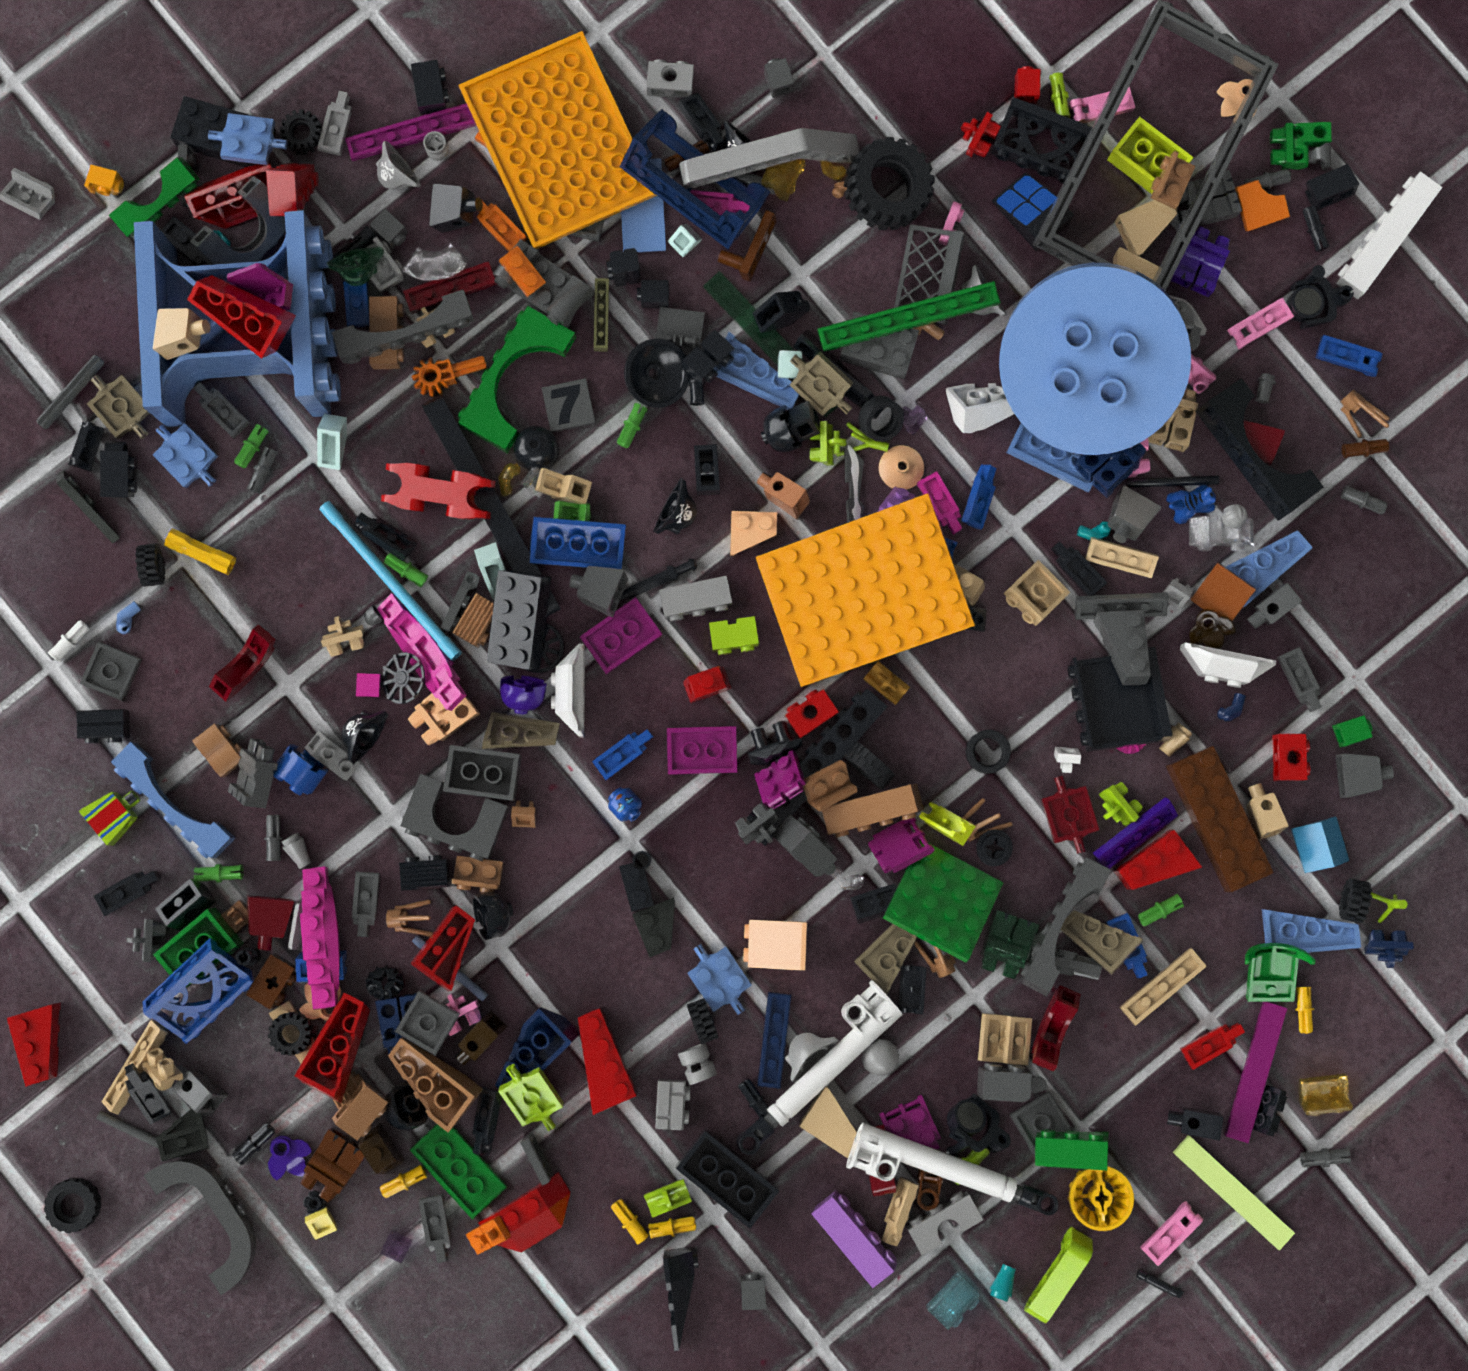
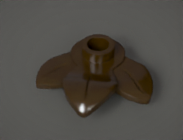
M1205 609L1197 615L1196 624L1190 629L1189 638L1192 644L1197 645L1204 642L1206 647L1221 649L1224 644V636L1235 634L1236 628L1228 617L1218 616L1213 610ZM1205 620H1212L1210 623L1204 624Z

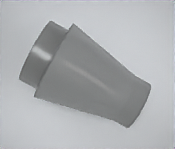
M299 833L281 841L284 846L282 847L283 850L297 864L299 869L311 863L304 838L300 837Z

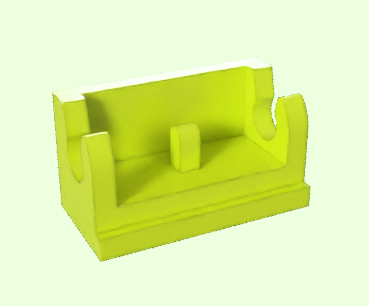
M930 802L931 813L921 812L919 818L933 829L963 846L975 829V826L946 808Z

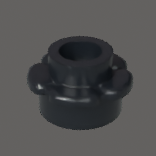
M311 1191L304 1198L303 1205L307 1208L308 1213L312 1214L326 1208V1201L319 1196L320 1192Z

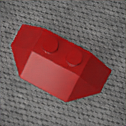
M271 164L245 167L206 182L186 194L184 197L193 217L224 229L257 217L255 210L241 197L238 191L253 176L267 186L266 170H271Z
M557 1172L547 1184L543 1186L541 1183L482 1219L478 1224L482 1225L500 1216L511 1237L498 1244V1246L522 1253L562 1228L571 1191L560 1173Z

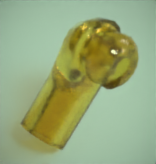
M820 161L822 173L835 181L841 180L845 176L846 170L843 166H835L831 162Z
M508 463L501 471L498 479L502 496L513 494L510 481L514 476L520 474V466L518 464Z

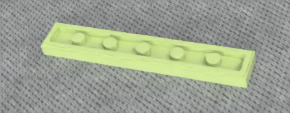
M1189 1135L1173 1151L1184 1164L1276 1249L1280 1251L1295 1234Z

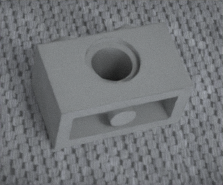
M661 59L649 61L647 96L685 98L692 95L694 65L685 61H678L676 63H667V61ZM668 75H673L676 77V79L673 81H667L665 77Z

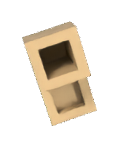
M541 468L535 491L552 496L551 498L559 501L586 504L592 482L575 475H562L549 469Z

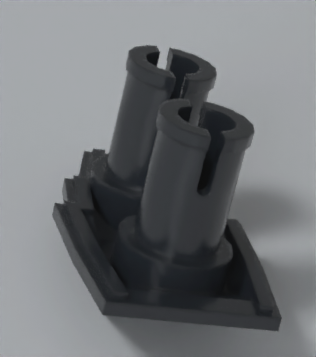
M779 721L772 725L778 741L772 744L768 743L764 728L754 729L751 731V736L756 749L748 753L751 765H769L773 761L786 756L790 750L796 751L803 746L802 739L791 738L786 721Z

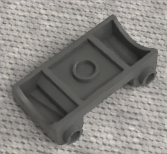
M520 239L513 248L516 246L520 248L546 283L529 297H526L501 263L493 273L495 283L503 289L508 288L547 315V319L553 324H561L568 328L579 307L594 295L592 288L576 276L566 273L540 255L538 250Z

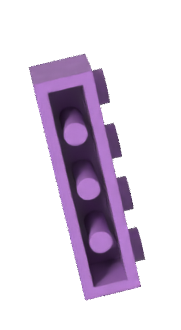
M835 1190L815 1206L811 1213L872 1288L895 1271L897 1266L896 1257L889 1249L886 1250L883 1247L879 1236L874 1231L868 1229L862 1215L854 1212L845 1195L839 1194Z

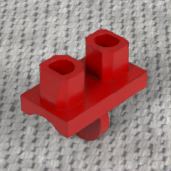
M989 112L984 116L979 128L976 127L978 124L976 119H972L971 123L965 122L961 126V130L965 133L962 138L964 141H969L970 137H973L966 152V155L970 157L974 153L986 157L992 144L982 140L983 135L985 134L995 139L1000 131L1001 125L991 120L993 115Z

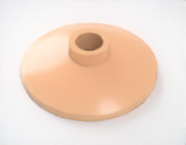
M899 445L888 449L882 455L879 462L880 477L892 489L894 487L906 490L911 489L917 485L916 483L921 480L924 473L922 457L915 449L909 446ZM905 463L906 469L900 470L898 464Z

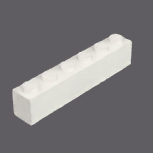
M1421 171L1415 177L1410 176L1402 186L1405 189L1401 195L1398 193L1389 204L1392 206L1390 211L1382 213L1377 220L1379 226L1376 230L1372 228L1363 239L1366 241L1363 247L1358 246L1351 255V258L1354 260L1350 265L1345 264L1338 273L1340 279L1336 284L1340 287L1345 285L1351 286L1353 288L1351 293L1354 292L1353 297L1359 299L1368 290L1442 189L1439 184Z

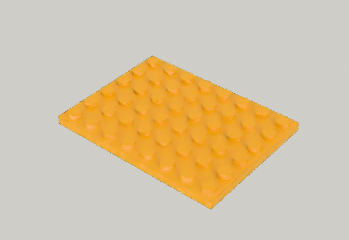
M583 31L459 84V89L533 248L543 247L657 196L620 168L633 139Z
M929 493L756 557L801 687L976 626Z

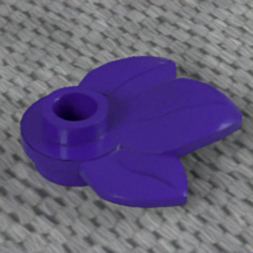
M285 1135L274 1138L270 1144L272 1156L268 1161L270 1174L275 1180H279L286 1171L296 1176H304L305 1172L303 1170L306 1167L304 1157L312 1152L308 1143L301 1139L291 1140V1138ZM280 1143H284L286 1145L285 1151H281L279 1149Z

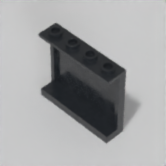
M1148 647L1151 676L1146 685H1122L1111 661V656L1078 661L1077 657H1075L1070 662V665H1068V677L1073 679L1074 687L1071 689L1073 701H1077L1078 706L1076 720L1078 724L1081 723L1082 727L1080 742L1082 746H1085L1086 752L1168 741L1173 736L1155 647Z

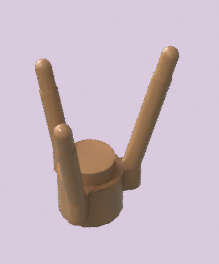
M1352 390L1340 401L1343 405L1340 410L1346 415L1358 438H1361L1362 434L1350 411L1356 413L1360 408H1363L1385 428L1389 427V424L1386 422L1389 420V417L1355 390Z
M982 798L961 818L967 821L985 802V799ZM998 813L974 825L975 829L973 830L967 841L971 842L974 839L979 838L980 835L987 832V830H1003L1005 828L1011 827L1012 822L1001 824L980 832L977 831L985 825L1000 818L1001 814Z
M431 900L395 906V909L387 910V927L395 928V932H408L430 937L433 932L405 927V925H408V921L430 920L431 917L422 915L408 916V912L405 910L430 904Z
M917 941L914 942V945L930 966L932 973L937 972L939 978L956 971L953 965L956 962L952 955L948 953L942 954L941 949L934 946L938 957L933 959L935 962L933 963Z

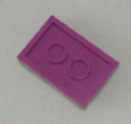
M635 597L615 611L613 618L608 616L581 635L580 639L607 675L661 637L662 633Z
M736 726L667 728L668 775L737 773Z

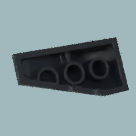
M692 1247L664 1250L663 1255L666 1290L669 1292L668 1306L671 1313L674 1351H679L695 1268H699L698 1255L693 1253Z

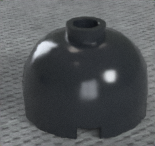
M786 405L776 408L767 414L763 422L764 431L761 432L764 443L766 445L770 444L778 452L793 451L802 447L803 443L799 442L789 427L788 411H785Z
M530 426L518 434L513 450L515 458L521 467L530 472L539 473L541 468L548 469L555 464L559 457L560 448L557 438L550 430L542 426Z
M483 892L474 895L475 898L472 899L474 917L476 922H480V925L483 927L479 929L483 939L489 940L502 935L510 925V916H513L511 903H506L501 895L494 892Z
M407 1081L399 1083L386 1095L385 1098L388 1103L384 1115L391 1126L399 1130L410 1131L425 1124L428 1115L425 1112L426 1108L420 1099H416L413 1094L414 1091Z

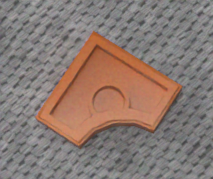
M1259 180L1235 187V192L1242 209L1241 216L1245 231L1290 217L1285 195L1268 194L1261 187Z

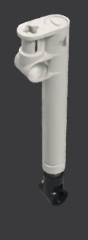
M871 980L869 982L870 986L861 995L857 994L842 1007V1016L852 1027V1030L779 1097L776 1103L767 1109L769 1113L764 1118L761 1116L746 1131L738 1135L736 1143L744 1154H755L760 1146L775 1133L774 1129L779 1124L783 1127L790 1118L792 1119L903 1015L874 981ZM856 1006L859 1014L856 1018L851 1019L848 1014L849 1009ZM747 1137H753V1146L749 1149L743 1148V1140Z
M861 1123L846 1164L848 1169L856 1167L864 1170L870 1176L882 1181H889L896 1175L901 1162L1007 1202H1011L1012 1199L1016 1200L1018 1205L1044 1215H1053L1059 1207L1057 1198L1046 1191L1026 1184L1020 1186L1014 1178L1006 1177L1003 1174L866 1123ZM882 1163H888L889 1171L884 1175H880L878 1171L879 1166ZM1049 1197L1050 1205L1046 1209H1042V1200Z

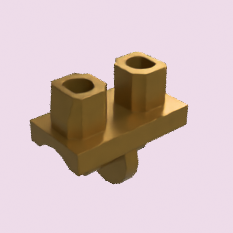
M879 661L863 679L894 705L899 702L910 688Z

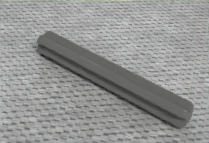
M93 355L36 420L37 424L44 429H48L101 369L104 361L97 355Z

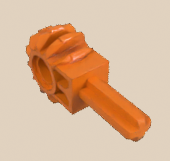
M483 356L451 364L450 359L442 361L439 359L434 364L433 358H429L428 364L421 360L420 364L422 367L415 366L413 368L417 374L412 375L411 378L413 381H417L414 387L415 389L421 388L420 393L422 395L429 391L430 397H434V391H437L439 395L443 394L441 387L448 388L450 385L457 384L456 377L484 370L487 368ZM435 373L437 377L434 381H426L428 374Z

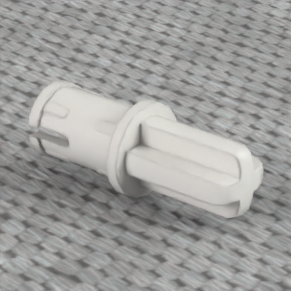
M81 620L78 621L65 635H61L62 638L48 651V654L60 662L72 648L77 647L76 643L89 631L88 625Z

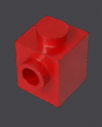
M1032 66L1018 68L1015 75V98L1031 104H1037L1040 97L1041 69H1035Z

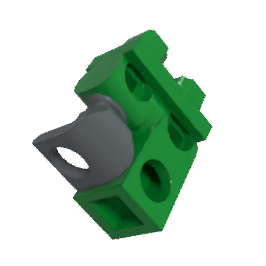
M1331 122L1286 123L1283 128L1272 129L1270 132V143H1281V149H1272L1270 164L1281 165L1282 170H1300L1307 168L1309 163L1315 164L1317 160H1321V169L1328 170L1331 166ZM1308 147H1317L1314 148L1312 151L1308 149Z

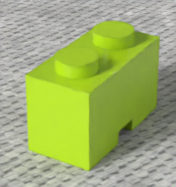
M755 616L736 619V624L729 625L727 620L710 622L709 628L713 652H718V655L731 654V650L741 649V652L754 651V647L759 645Z

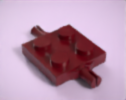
M1064 776L1056 777L1054 779L1058 792L1052 796L1040 799L1053 842L1074 841L1077 854L1085 852L1086 849L1082 838L1089 833L1099 831L1087 788L1083 786L1076 789H1067Z

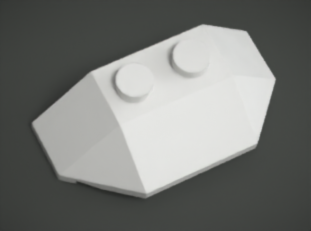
M1187 642L1180 645L1181 652L1196 674L1200 677H1205L1204 681L1210 683H1218L1220 680L1227 682V686L1241 688V685L1250 683L1276 665V660Z
M578 644L556 666L555 672L551 673V686H555V695H551V709H555V713L580 738H584L585 645Z

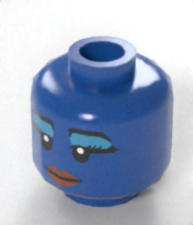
M620 787L609 796L608 808L619 821L625 822L630 820L632 822L641 815L642 801L632 789Z

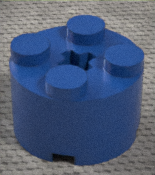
M289 744L276 762L278 766L277 770H273V776L279 781L283 782L285 780L291 785L289 788L298 795H302V793L312 794L327 774L328 769H323L325 765L312 757L308 751L299 752L296 750L299 746Z

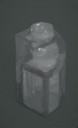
M451 244L445 249L436 252L425 251L418 247L404 264L402 271L421 280L446 279L460 272L467 265L468 258Z

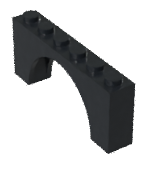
M1241 378L1210 399L1195 412L1270 512L1279 521L1314 496L1324 486L1311 469L1300 474L1283 473L1267 465L1255 453L1247 439L1244 428L1245 410L1255 395Z

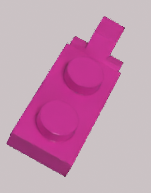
M691 190L690 192L719 215H722L726 210L733 213L741 210L743 213H746L750 209L749 205L743 201H738L733 194Z
M936 471L918 481L916 484L922 495L929 493L942 527L947 525L953 535L961 531L962 527L957 520L961 517L959 508L938 472Z

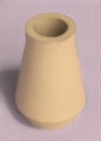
M1179 722L1171 727L1173 736L1168 741H1164L1159 748L1169 757L1190 741L1189 737L1192 735Z

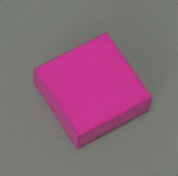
M357 673L356 697L380 698L381 674Z

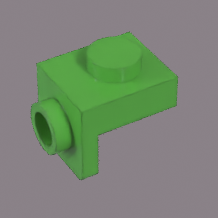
M556 501L554 518L590 521V504Z

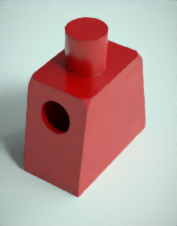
M721 666L691 675L683 681L690 703L732 689L725 669Z

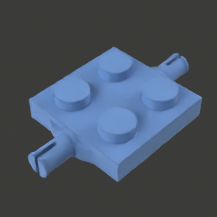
M228 113L223 132L209 130L208 133L209 140L222 141L220 156L223 160L267 165L269 154L273 148L287 150L288 146L287 140L274 138L275 122L274 119Z
M186 423L172 434L164 425L159 426L160 429L157 428L156 432L165 441L153 456L184 488H187L194 480L202 478L209 487L212 486L216 479L210 475L208 469L218 455Z
M699 944L698 948L695 947L693 950L701 961L687 974L712 1012L727 1004H731L737 1015L746 1010L738 1000V997L752 985L729 950L724 947L717 953L708 955L702 944Z

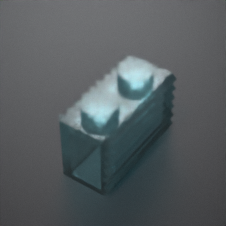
M956 1272L929 1303L926 1304V1308L949 1330L951 1327L956 1328L962 1322V1315L967 1309L971 1311L978 1305L980 1293L959 1272Z

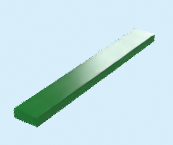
M995 281L821 327L817 331L823 352L990 308L1000 305L1001 302Z

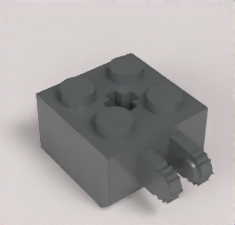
M789 815L776 828V831L771 834L815 877L822 876L823 874L830 876L834 873L836 869L834 862L837 860L831 853L834 849L801 817L796 820L793 816Z
M985 1063L984 1067L978 1066L977 1095L983 1100L1026 1102L1031 1098V1092L1044 1091L1048 1086L1044 1078L1032 1076V1073L1025 1070V1067H1022V1065L1008 1064V1068H1002L997 1063Z

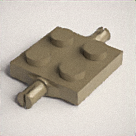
M819 352L813 360L807 363L802 361L797 354L793 356L790 362L799 369V372L790 386L806 401H809L818 413L823 416L836 405L845 414L853 408L843 399L853 382L823 353Z
M99 375L94 376L98 382L94 378L91 379V382L94 383L99 391L87 403L90 409L118 440L131 430H134L140 439L145 438L148 432L140 423L150 413L143 408L141 395L123 375L108 384Z

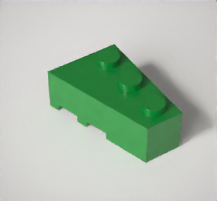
M1043 1129L1036 1134L1035 1166L1107 1171L1109 1132H1055V1130Z

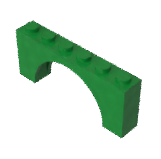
M527 306L525 311L521 310L518 314L515 328L513 330L510 329L504 338L506 343L502 349H498L492 359L494 363L490 369L487 368L481 377L482 383L479 388L475 387L469 397L470 403L467 408L463 407L458 415V423L461 428L507 454L519 433L517 429L507 423L498 408L497 389L503 373L515 360L529 353L551 352L566 357L576 340L575 332L561 324H553L547 319V316Z

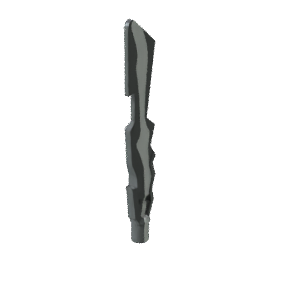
M846 445L844 447L845 483L849 482V499L846 500L847 522L849 523L862 518L865 508L859 500L864 461L850 445Z

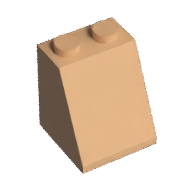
M749 920V924L744 926V938L749 940L748 948H744L743 962H748V967L805 970L807 922Z

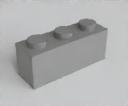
M727 576L659 590L665 619L670 618V622L684 619L683 616L692 614L693 617L703 616L706 614V611L715 609V612L726 611L728 606L732 605Z

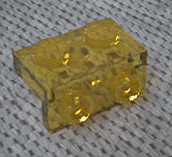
M797 159L768 167L761 180L762 186L773 189L779 199L788 201L790 194H793L799 174H802L804 171L805 160Z
M1337 1074L1299 1079V1103L1305 1114L1308 1116H1319L1326 1113H1342L1352 1110L1353 1105L1348 1099L1347 1075Z

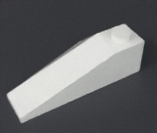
M988 383V387L975 388V384H963L946 388L953 421L963 434L984 430L1014 415L1003 388L996 386V383Z

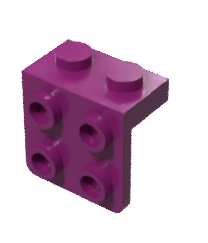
M255 263L227 274L226 280L236 287L286 311L290 310L293 284L269 269L266 265Z

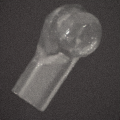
M836 867L834 873L831 874V877L843 890H858L864 884V878L861 875H845L839 867Z

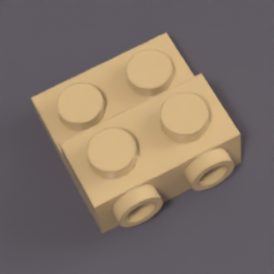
M1037 560L1003 594L1006 596V601L1011 607H1017L1022 612V618L1025 622L1033 623L1036 626L1070 591Z

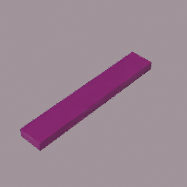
M465 103L345 138L353 162L381 154L384 141L389 142L395 149L422 142L424 137L432 131L447 135L477 125Z
M1262 1002L1224 1136L1249 1143L1287 1008Z

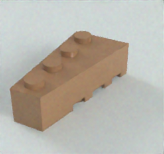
M916 783L834 804L830 808L822 810L828 835L835 834L836 838L849 835L848 830L857 828L858 832L872 829L870 824L879 822L880 826L894 823L893 818L902 816V820L916 817L915 812L923 811L924 808Z

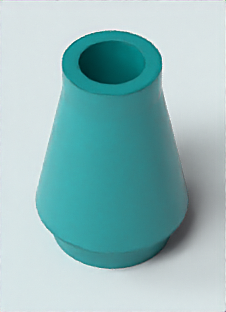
M1002 1264L1001 1270L989 1288L991 1289L990 1296L1008 1302L1009 1297H1012L1015 1268Z

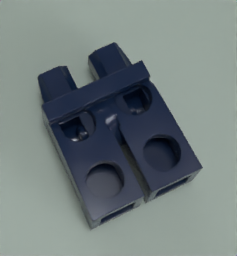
M1138 443L1132 448L1114 453L1082 455L1076 460V470L1090 483L1092 482V485L1108 498L1124 479L1128 478L1133 471L1139 468L1140 460L1146 454V448L1141 443Z
M417 993L375 1001L383 1039V1048H387L388 1054L403 1037L396 1033L395 1030Z

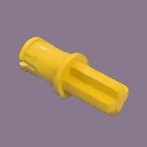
M1296 987L1297 1008H1295V1011H1298L1299 1032L1309 1034L1313 1032L1312 1010H1314L1312 1008L1311 987Z
M420 1164L404 1174L399 1173L398 1177L381 1185L380 1191L383 1197L389 1198L404 1189L407 1191L410 1186L426 1179L427 1174L422 1169L423 1166Z
M622 1199L615 1201L611 1205V1209L623 1224L622 1228L627 1229L637 1245L649 1236L637 1220L638 1216L633 1215Z
M686 1217L675 1220L669 1218V1221L649 1223L650 1238L654 1239L667 1235L675 1237V1234L695 1231V1218Z

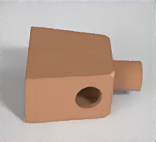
M763 472L757 480V484L764 488L766 498L796 520L810 503L806 489L778 472L773 477Z

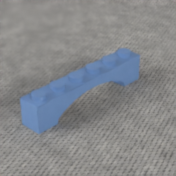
M130 742L111 761L116 767L114 771L123 779L127 777L132 782L130 786L138 794H145L149 798L148 804L155 810L160 809L165 814L164 819L170 825H177L182 830L180 834L188 842H195L199 846L197 851L205 858H217L234 841L235 837L220 822L207 824L188 816L177 808L163 793L154 777L150 764L153 758L137 743Z

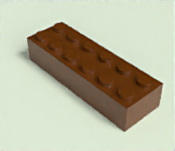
M1214 746L1206 747L1165 766L1225 892H1234L1274 873Z

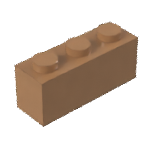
M397 296L369 297V332H387L404 328L400 326V317H404L403 303L400 304ZM390 348L382 351L383 353L379 356L369 357V364L373 369H400V362H404V349L391 350Z

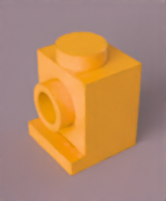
M91 164L84 186L93 194L97 192L104 196H110V194L118 196L123 191L124 181L117 171Z

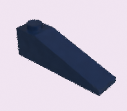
M540 1007L523 1024L521 1033L514 1043L513 1050L495 1086L499 1089V1086L512 1080L506 1071V1068L511 1064H515L520 1074L528 1073L538 1067L542 1071L545 1070L580 1035V1032L566 1017Z

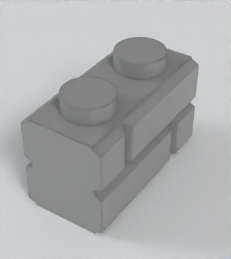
M658 1079L655 1129L684 1130V1124H689V1110H685V1100L690 1101L691 1086H686V1080Z

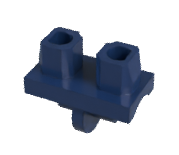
M1372 930L1369 933L1368 944L1364 947L1365 954L1378 955V961H1385L1387 968H1394L1395 962H1402V956H1407L1408 951L1414 949L1413 942H1408L1405 931H1393L1391 933V941H1385L1384 931Z

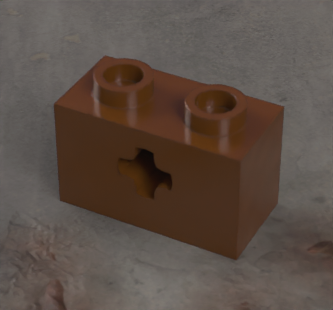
M276 953L270 954L246 995L268 1009H273L276 1006L279 1007L286 998L284 992L288 985L292 986L297 980L296 965ZM277 977L276 982L279 986L272 987L273 982L270 980Z

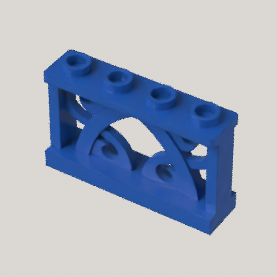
M209 938L142 1001L143 1014L159 1022L187 1044L192 1039L197 1038L205 1026L213 1023L220 1012L226 1007H230L242 992L247 991L253 983L252 970L242 964L239 965L236 959L218 947L217 943ZM216 958L225 966L217 969L213 960ZM201 971L204 972L203 976H205V977H202V978H198V977H197V975H198ZM232 971L238 974V977L228 984L226 981L231 979L232 976L223 975L220 977L219 975ZM212 980L210 999L186 1003L188 1000L186 985L189 983L204 984ZM178 993L183 994V997L180 1002H178L180 999L179 997L175 998V996ZM161 1009L173 1011L172 1016H168ZM179 1013H183L184 1022L186 1018L193 1017L186 1025H181L177 1022Z

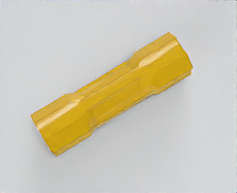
M173 528L169 531L164 542V546L205 563L226 575L231 573L236 563V557L212 548Z

